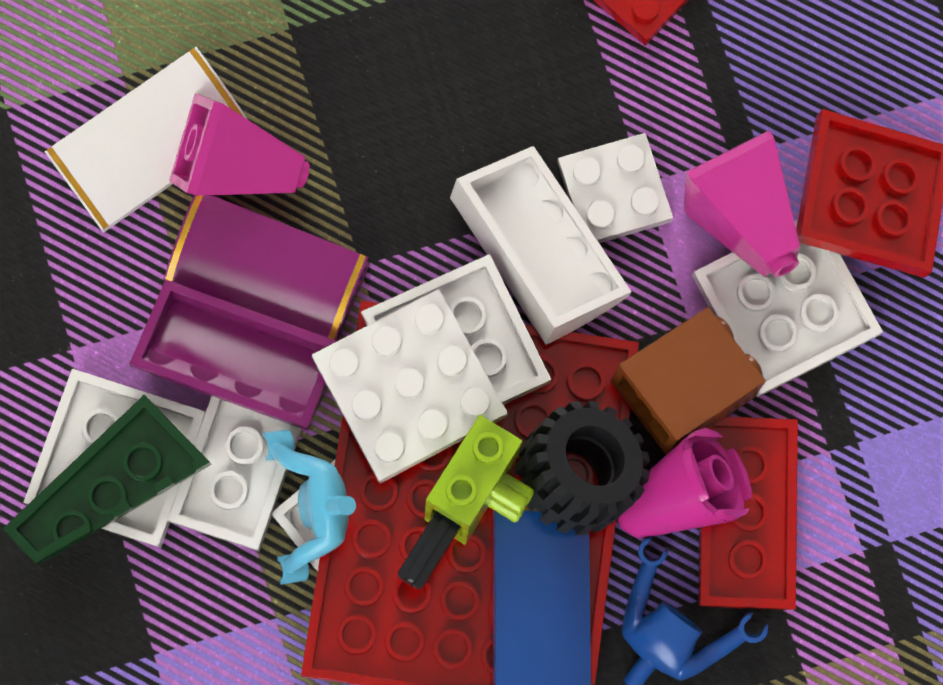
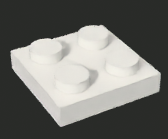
M646 133L558 158L557 164L567 196L599 243L672 222L673 215Z

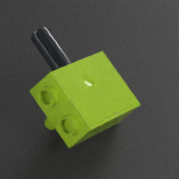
M479 414L426 499L424 520L428 524L398 571V577L413 588L422 589L453 539L466 545L488 507L514 523L519 521L525 511V507L534 495V489L509 475L516 463L523 440Z

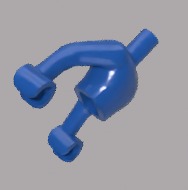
M652 537L645 538L642 541L638 550V555L642 562L630 592L622 624L623 638L640 656L623 679L627 685H643L655 669L679 681L686 680L704 671L745 641L757 643L766 637L768 623L758 634H751L746 630L745 623L753 614V612H747L742 616L738 627L692 655L696 642L703 631L685 615L662 601L654 611L648 613L643 618L657 566L666 559L668 547L659 558H651L646 554L645 547Z

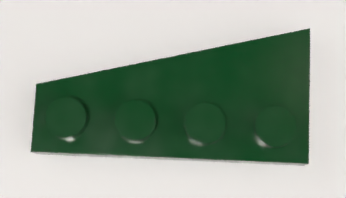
M143 395L19 512L3 530L35 564L40 565L212 464Z

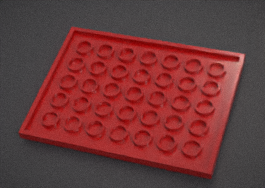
M361 300L356 331L366 327L361 312L379 304L378 302ZM525 325L551 378V382L546 386L504 404L508 415L496 422V425L523 440V445L527 441L528 436L555 409L560 406L565 408L570 402L579 401L582 407L588 401L598 402L600 410H604L609 406L617 410L616 417L622 421L626 417L629 420L631 408L610 381L618 365L638 352L639 342L571 332L545 345L534 326ZM342 416L335 467L342 477L347 496L355 500L356 509L349 515L348 528L343 543L319 559L301 677L353 685H493V509L488 507L466 545L453 539L422 589L413 588L398 577L399 569L428 524L424 520L426 499L462 441L379 484L344 416ZM566 451V458L572 471L581 480L592 485H599L593 466L581 455ZM519 456L517 457L516 463L521 459ZM514 465L509 475L520 481L523 477L515 474ZM616 520L604 530L594 533L593 530L589 532L591 685H595Z

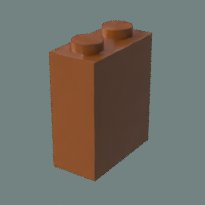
M707 307L620 363L610 382L667 455L689 434L703 428H710L755 398L766 380L762 376V369L756 359L750 354H745L735 342L733 332L727 322L720 317H716L711 309Z

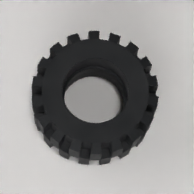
M579 401L570 402L565 408L560 406L546 417L521 446L518 454L521 459L515 464V474L522 476L523 478L520 481L534 489V495L527 507L531 512L536 508L542 514L539 520L544 524L549 525L553 521L557 523V531L565 534L572 528H574L576 535H587L591 530L597 533L617 520L642 496L645 491L642 486L649 480L650 471L644 469L650 462L648 452L641 451L640 446L644 443L640 433L634 435L629 429L633 424L626 417L622 421L616 417L617 410L609 406L604 410H600L598 402L588 401L583 407ZM566 451L581 455L593 466L599 485H592L581 480L572 471L566 458Z

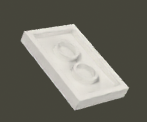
M211 396L194 446L212 465L181 482L168 521L260 552L272 512L288 471L277 460L266 461L265 455L268 454V444L266 439L263 438V432L289 430L293 436L295 450L302 429Z

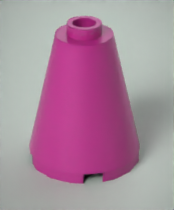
M703 428L689 434L649 470V480L642 486L645 491L634 505L617 519L618 524L626 533L635 538L642 539L732 522L746 515L749 508L744 509V501L752 498V489L747 471L734 448L725 451L716 441L723 436L714 430Z

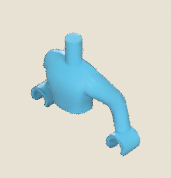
M289 430L263 432V438L266 439L268 444V454L265 455L266 461L277 460L284 468L309 476V479L303 482L299 488L298 507L304 526L313 530L316 538L300 545L291 554L277 556V561L280 562L283 570V577L280 578L281 585L306 581L309 576L308 563L335 550L345 540L349 515L355 511L356 503L352 497L347 496L342 477L334 465L326 460L294 451V440Z

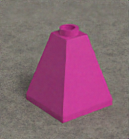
M195 93L169 182L186 193L196 196L295 193L296 187L303 188L310 165L309 162L305 161V156L223 103Z
M770 130L686 172L684 211L691 220L764 277L773 273L774 277H781L798 266L799 239L775 139Z

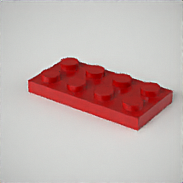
M725 417L708 429L714 430L723 436L716 441L725 451L734 448L739 455L749 477L752 498L744 501V509L749 508L746 515L732 522L699 528L698 607L795 610L798 420Z

